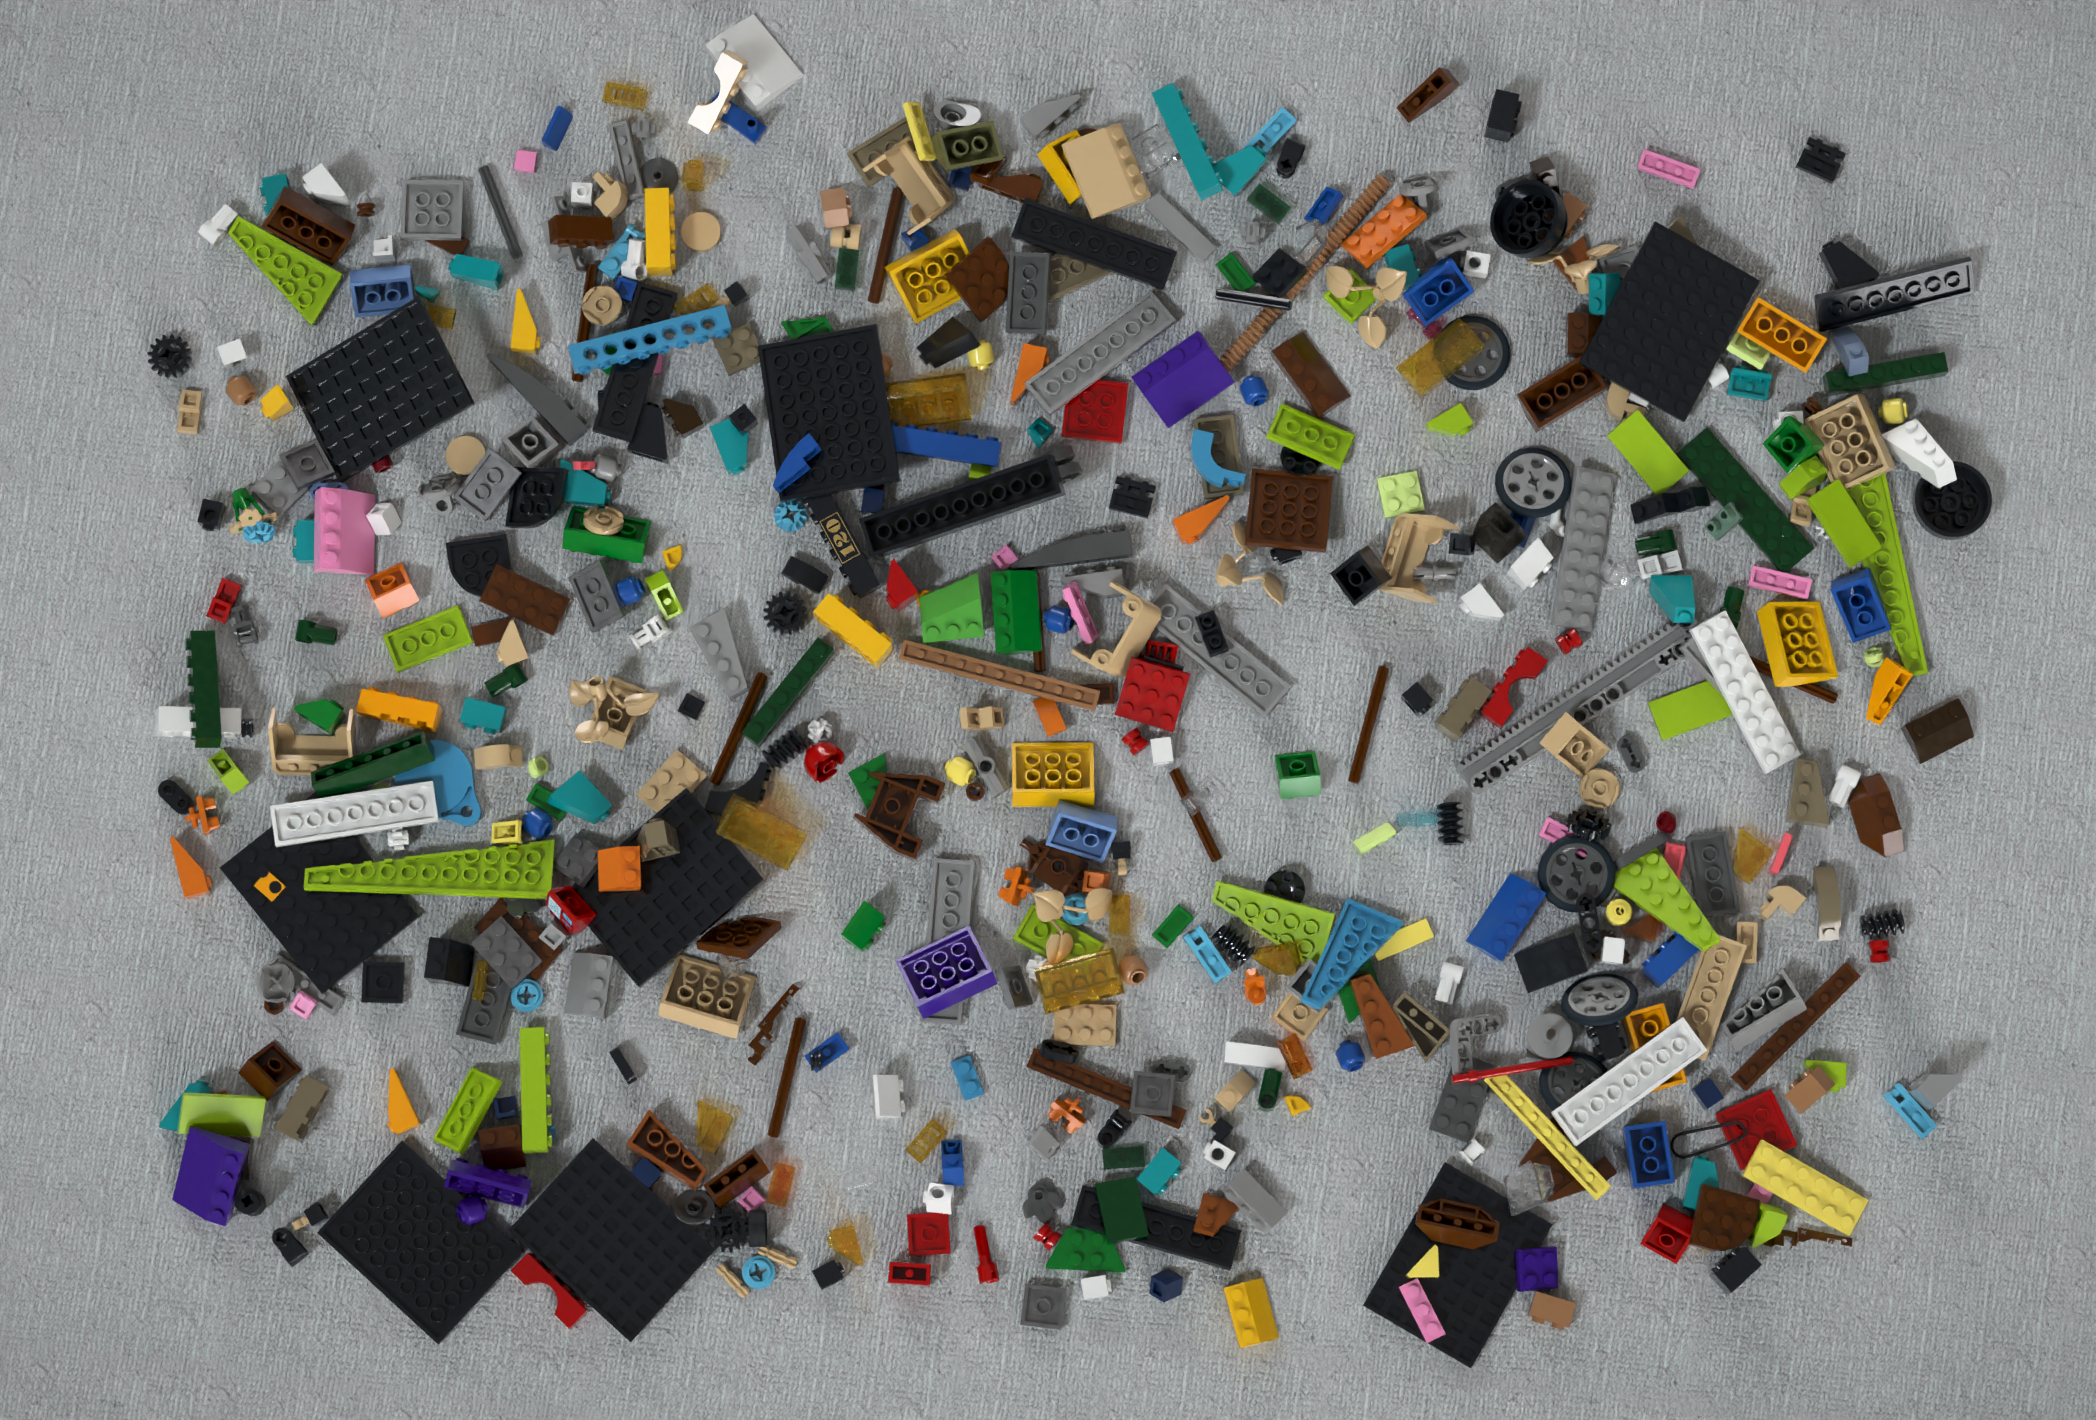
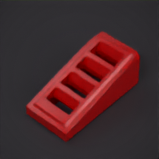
M1147 641L1145 644L1147 645L1146 654L1150 655L1151 646H1154V657H1158L1159 648H1163L1162 658L1160 659L1175 663L1179 645ZM1167 649L1171 650L1170 659H1166ZM1141 651V653H1140V655H1139L1138 658L1144 659V655H1141V654H1142V651Z

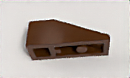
M1439 67L1396 108L1406 121L1410 123L1444 100L1460 84L1448 69Z
M1020 174L994 177L988 185L979 182V188L1021 203L1024 202V199L1037 203L1044 181L1035 174Z

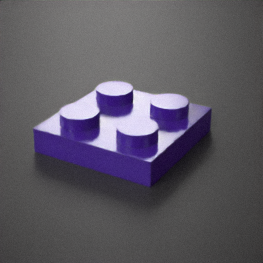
M1547 1246L1515 1250L1517 1291L1524 1292L1558 1288L1557 1247Z

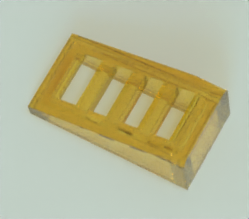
M606 82L602 102L644 111L648 92L644 88ZM613 88H614V89H616V90H615L614 98L612 99V98H611V94H612V90H613ZM621 90H623L622 98L619 100ZM629 92H631L630 101L628 102V101H627L628 95H629Z
M707 283L675 303L674 311L678 316L703 311L714 305L719 298ZM705 292L710 300L707 301L702 293ZM697 297L700 299L703 305H700V303L696 299ZM690 302L695 306V310L689 304Z
M931 1119L905 1151L921 1164L948 1132L934 1119ZM931 1126L940 1133L938 1137L929 1130ZM927 1133L935 1141L931 1143L924 1137V1134ZM920 1139L929 1146L927 1150L918 1142ZM917 1146L924 1154L921 1156L913 1147Z

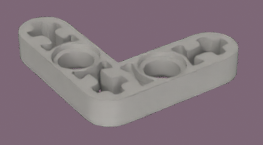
M1483 1014L1453 1020L1450 1025L1453 1075L1473 1070L1471 1037L1498 1032L1502 1027V1019L1499 1015ZM1475 1021H1478L1479 1023L1477 1031H1475L1473 1028ZM1493 1022L1491 1026L1486 1025V1023ZM1461 1026H1466V1029L1459 1030ZM1463 1044L1464 1051L1460 1055L1459 1046Z

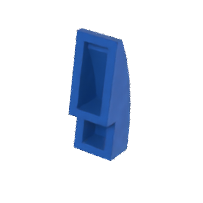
M809 433L796 444L782 463L773 483V487L778 493L809 471L811 468L806 462L822 451Z

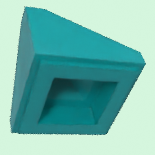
M415 286L416 293L431 303H434L440 294V291L437 289Z
M1039 417L1027 429V432L1038 448L1042 446L1054 431L1053 428Z

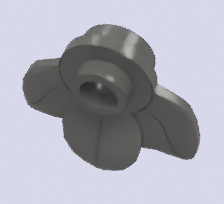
M503 898L507 903L508 912L518 919L522 918L524 912L534 913L540 910V904L537 899Z
M1036 1184L1029 1189L1028 1199L1023 1203L1022 1211L1025 1218L1035 1215L1040 1222L1049 1224L1053 1217V1209L1063 1208V1201L1056 1192L1048 1191L1043 1185ZM1037 1192H1041L1042 1196L1041 1198L1037 1199L1035 1198V1194Z

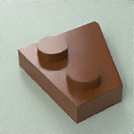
M1582 236L1560 254L1568 266L1589 260V257L1586 256L1588 250L1585 238ZM1559 259L1553 260L1552 262L1577 291L1575 282H1572L1570 275L1564 272L1565 267Z
M1203 1193L1193 1231L1213 1237L1239 1211V1208L1228 1199Z

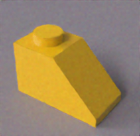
M279 384L274 386L260 400L263 405L260 408L266 418L270 416L272 421L277 420L294 409Z

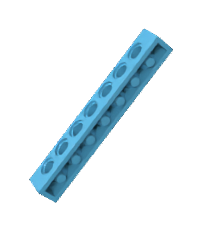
M725 305L568 345V353L574 374L580 373V375L590 373L593 369L599 368L603 370L611 367L612 364L629 363L631 359H645L650 354H665L673 348L684 349L689 344L696 342L697 344H703L712 338H725L728 334H731V324ZM706 323H711L714 325V327L712 329H706L704 325ZM692 328L695 332L693 334H686L684 330ZM667 333H672L675 335V337L673 339H667L665 338V335ZM648 338H652L656 342L650 345L647 344L645 340ZM629 343H632L636 347L630 350L627 349L625 346ZM612 348L617 352L609 355L606 353V350ZM592 353L597 357L594 360H589L586 356Z

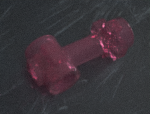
M1412 307L1406 313L1410 321L1415 319L1425 328L1422 333L1429 340L1433 337L1436 338L1440 333L1442 327L1435 320L1425 327Z

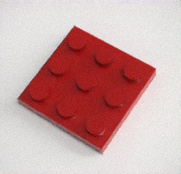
M1097 380L1066 403L1061 437L1122 444L1128 383Z
M1132 656L1115 715L1173 732L1190 673Z
M1772 1089L1714 1114L1719 1124L1738 1121L1746 1128V1135L1743 1140L1729 1145L1740 1171L1746 1168L1760 1140L1768 1142L1783 1152L1797 1146ZM1737 1124L1720 1127L1727 1142L1738 1139L1743 1134L1742 1127Z

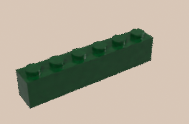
M1945 352L1871 364L1868 365L1867 373L1848 376L1845 369L1826 372L1822 379L1825 394L1828 397L1944 377L1949 371Z
M190 631L189 638L185 639V650L189 651V656L186 657V668H190V674L187 675V685L191 686V692L188 693V703L192 704L189 720L193 722L194 727L191 728L190 737L191 740H194L195 748H220L222 735L215 631Z
M818 637L744 728L742 735L759 748L835 654L834 649Z
M425 731L413 734L312 771V787L319 798L352 792L435 761L434 746Z

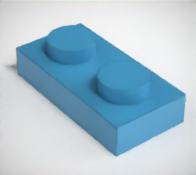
M970 1055L951 1062L964 1100L967 1101L983 1095L984 1092Z

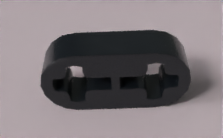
M1046 1039L1042 1041L1039 1053L1044 1058L1073 1064L1077 1060L1079 1049L1068 1043Z
M616 1047L609 1051L628 1085L637 1081L635 1074L620 1049Z

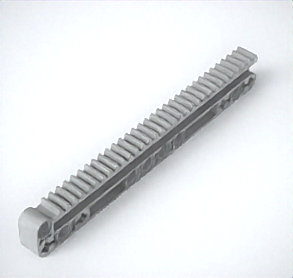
M1694 617V623H1690L1689 627H1683L1681 623H1675L1673 627L1667 624L1664 630L1660 629L1657 634H1652L1651 639L1647 637L1644 640V644L1640 642L1637 648L1634 646L1630 652L1626 651L1624 657L1620 655L1617 661L1613 660L1610 663L1611 666L1607 664L1603 668L1604 670H1598L1597 675L1593 673L1590 679L1586 678L1583 681L1584 684L1579 682L1577 688L1573 686L1570 692L1566 691L1563 694L1564 697L1558 696L1557 702L1552 700L1550 706L1546 704L1543 710L1539 709L1536 712L1537 715L1531 714L1530 720L1525 718L1523 724L1519 722L1516 726L1517 729L1511 727L1510 733L1505 731L1503 737L1499 735L1496 739L1497 742L1494 740L1490 742V747L1484 745L1483 751L1478 749L1476 755L1472 753L1469 757L1470 760L1465 758L1462 761L1463 765L1457 763L1456 770L1458 774L1462 776L1472 793L1481 794L1545 752L1547 749L1540 742L1565 712L1573 718L1575 713H1582L1584 721L1579 723L1584 726L1687 658L1684 654L1678 655L1675 652V647L1681 646L1691 636L1689 630L1699 625L1698 621ZM1669 655L1672 657L1666 662V665L1659 663L1661 659L1663 660ZM1608 691H1616L1618 698L1615 700L1610 699ZM1591 702H1599L1601 710H1593ZM1509 757L1510 759H1516L1515 766L1510 764L1504 769V765L1509 761ZM1497 768L1500 771V777H1492L1490 769ZM1486 777L1487 780L1483 782L1481 788L1479 786L1474 787L1475 780L1479 782Z

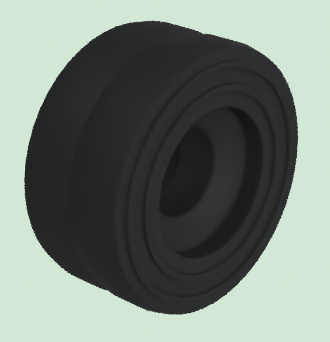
M749 1210V1247H766L767 1245L766 1210Z

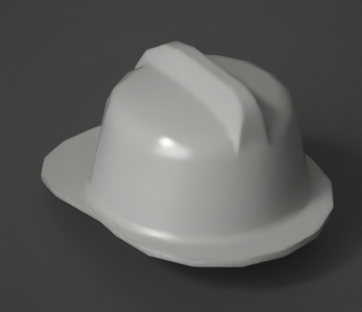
M950 100L937 103L933 111L941 127L945 130L974 125L981 119L980 110L976 107Z

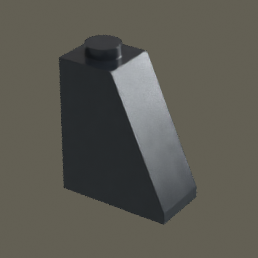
M1831 241L1822 246L1823 249L1819 255L1837 289L1877 280L1880 274L1876 269L1839 241L1834 244Z
M952 316L916 348L921 354L919 355L920 360L925 365L930 364L932 367L937 368L979 347L981 344L971 330Z
M647 402V404H643L632 443L629 442L627 448L628 452L668 464L662 410L659 408V405Z

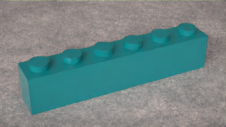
M1171 83L1152 92L1153 98L1200 200L1202 201L1223 191L1220 185L1223 183L1219 171L1215 173L1212 168L1216 164L1211 155H1206L1205 150L1208 147L1204 139H1199L1197 135L1200 132L1196 121L1191 122L1189 118L1192 116L1188 104L1184 106L1181 101L1185 99L1181 89H1176L1174 83Z

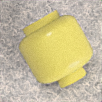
M985 339L978 340L981 345L967 352L969 364L972 367H977L978 370L990 368L989 364L995 360L992 345L986 342Z
M1902 398L1884 399L1882 406L1878 407L1879 419L1883 418L1884 423L1887 425L1903 423L1905 418H1908L1907 402H1904Z
M958 756L948 760L944 767L947 780L959 786L970 784L976 774L973 763Z
M1614 899L1605 908V918L1613 926H1623L1632 916V907L1623 899Z

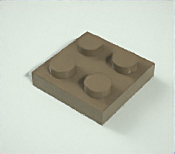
M750 323L731 330V334H728L725 338H712L728 376L760 363L759 343Z

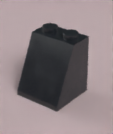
M429 937L424 978L431 983L469 987L475 948L472 945L451 939Z

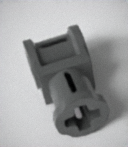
M241 605L231 609V613H234L236 624L233 625L238 648L253 642L255 644L259 643L253 621L249 618V605Z

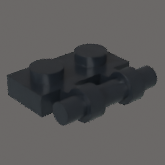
M1809 137L1806 144L1812 146L1813 149L1812 151L1806 148L1803 149L1796 168L1832 184L1841 164L1834 161L1835 157L1843 161L1846 153L1840 151V148L1836 146L1831 147L1822 143L1823 140L1817 138L1816 140ZM1820 150L1829 154V158L1817 154L1818 151Z
M1117 476L1115 484L1122 485V490L1113 489L1109 509L1148 519L1153 498L1146 497L1145 495L1146 492L1155 493L1156 486L1150 485L1147 481L1139 482L1131 480V477L1125 476L1123 478ZM1128 488L1138 489L1140 494L1130 493Z

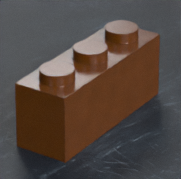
M555 215L548 221L550 244L558 245V247L573 245L577 248L594 246L596 249H604L614 241L611 217Z
M752 1149L703 1186L719 1209H721L769 1174L770 1171L757 1152Z

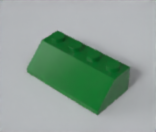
M572 506L564 528L562 549L609 557L611 559H621L632 563L643 562L652 521L623 516V529L612 535H600L589 531L583 524L584 513L588 509Z
M1006 570L991 572L996 653L1007 656L1042 651L1037 571Z

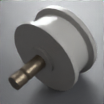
M1550 1013L1540 1015L1534 1019L1529 1026L1526 1036L1530 1052L1540 1060L1554 1059L1568 1052L1573 1040V1032L1569 1023L1563 1017Z

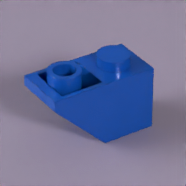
M962 1140L941 1141L943 1184L964 1186Z

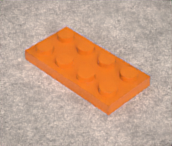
M1399 194L1343 241L1341 245L1345 251L1367 269L1421 224L1427 216L1424 211L1406 196Z

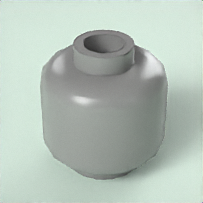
M598 454L596 458H592V461L596 463V470H590V474H593V477L601 481L612 482L616 476L620 475L621 464H618L616 457Z

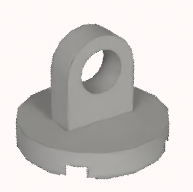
M1415 176L1405 179L1403 184L1399 183V193L1404 196H1414L1415 205L1422 211L1427 212L1426 194L1439 188L1437 178L1430 176L1431 179H1426V176Z
M439 476L430 479L426 485L421 483L418 487L420 498L431 501L432 508L437 514L445 515L452 509L453 499L451 494L459 489L456 478ZM443 500L448 504V507L441 508L437 502Z
M267 963L257 974V992L267 1002H283L294 990V974L284 963Z

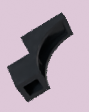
M1706 486L1690 487L1676 493H1660L1630 505L1635 524H1641L1669 515L1695 512L1711 506Z
M760 762L753 777L736 789L721 792L710 790L705 810L710 814L729 819L730 814L734 815L737 803L734 802L735 799L759 805V801L764 800L766 789H763L765 781L769 782L772 772L769 769V764Z

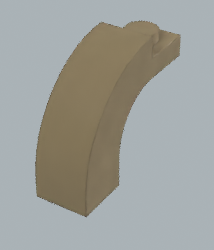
M1814 867L1813 888L1818 910V941L1839 940L1841 906L1834 867Z

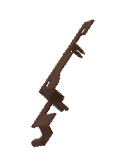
M792 984L758 1024L761 1030L749 1044L754 1049V1055L749 1057L748 1061L753 1065H757L762 1059L761 1054L766 1049V1047L759 1043L760 1039L764 1036L773 1043L771 1041L772 1036L769 1034L772 1030L773 1020L783 1009L780 1005L783 1004L787 1007L786 1004H789L785 999L789 995L793 997L800 989L796 985Z
M1798 1227L1796 1232L1782 1230L1779 1235L1763 1243V1245L1770 1247L1774 1245L1784 1246V1236L1793 1237L1790 1242V1249L1792 1246H1796L1798 1241L1805 1242L1810 1239L1827 1242V1238H1830L1828 1244L1830 1242L1833 1244L1836 1239L1841 1240V1245L1852 1247V1238Z

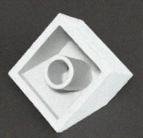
M322 163L302 177L305 182L302 186L311 199L316 198L319 203L343 206L350 204L344 191Z
M1537 538L1509 568L1507 575L1524 590L1528 586L1532 588L1539 581L1537 576L1541 572L1546 573L1553 566L1551 561L1554 557L1542 541Z
M873 1075L876 1118L902 1117L901 1112H905V1102L900 1100V1092H904L903 1079L899 1080L898 1075Z

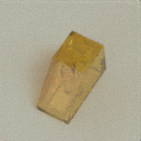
M689 160L688 163L683 164L682 183L684 191H705L704 163H700V160Z
M424 302L436 327L453 329L456 309Z
M1112 894V902L1109 907L1108 935L1129 936L1130 895Z
M1296 942L1260 947L1252 955L1254 960L1276 975H1294L1302 965Z
M854 1225L829 1230L830 1235L826 1236L829 1248L833 1247L836 1253L856 1265L864 1266Z

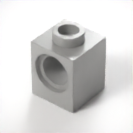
M554 917L539 938L555 950L569 932L565 930L562 922Z

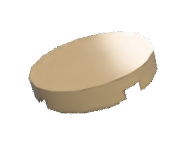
M696 212L690 214L684 220L681 226V237L689 249L706 252L713 249L719 242L721 228L718 220L713 215L707 212Z
M596 286L586 292L582 300V310L589 322L597 326H607L619 318L622 312V301L620 295L609 286Z
M460 436L452 440L448 445L445 454L446 462L451 471L457 475L469 476L486 451L482 443L476 438Z
M594 506L584 513L583 524L585 528L595 534L612 535L623 529L624 520L622 513L615 508L605 506L604 509L600 508V506Z
M1595 768L1582 776L1578 791L1586 805L1592 808L1603 809L1616 801L1619 796L1620 785L1612 772L1607 769Z

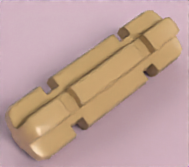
M767 1245L758 1249V1254L764 1257L768 1256L769 1259L782 1265L786 1264L791 1269H794L797 1264L796 1258L788 1257L787 1254L774 1248L770 1249Z
M724 1263L720 1264L716 1268L719 1275H723V1279L734 1290H737V1293L742 1298L746 1297L750 1293L748 1287L743 1285V1282L732 1271H729V1268Z

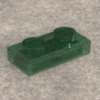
M1260 183L1247 198L1250 204L1278 225L1291 210L1289 205Z
M839 248L835 289L855 291L859 250Z
M1143 1146L1102 1149L1104 1170L1145 1167Z

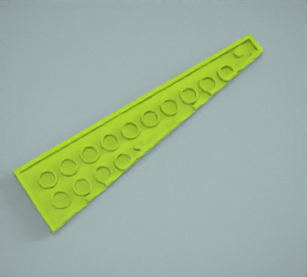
M1886 474L1846 489L1882 548L1861 562L1864 569H1871L1891 625L1889 633L1901 664L1913 673L1912 677L1928 674L1927 664Z
M555 839L529 842V844L524 845L510 844L507 847L497 848V846L481 850L467 849L464 851L458 850L407 856L404 859L392 860L390 858L378 862L364 861L361 864L347 863L337 866L305 868L304 890L547 899L548 892L552 890Z

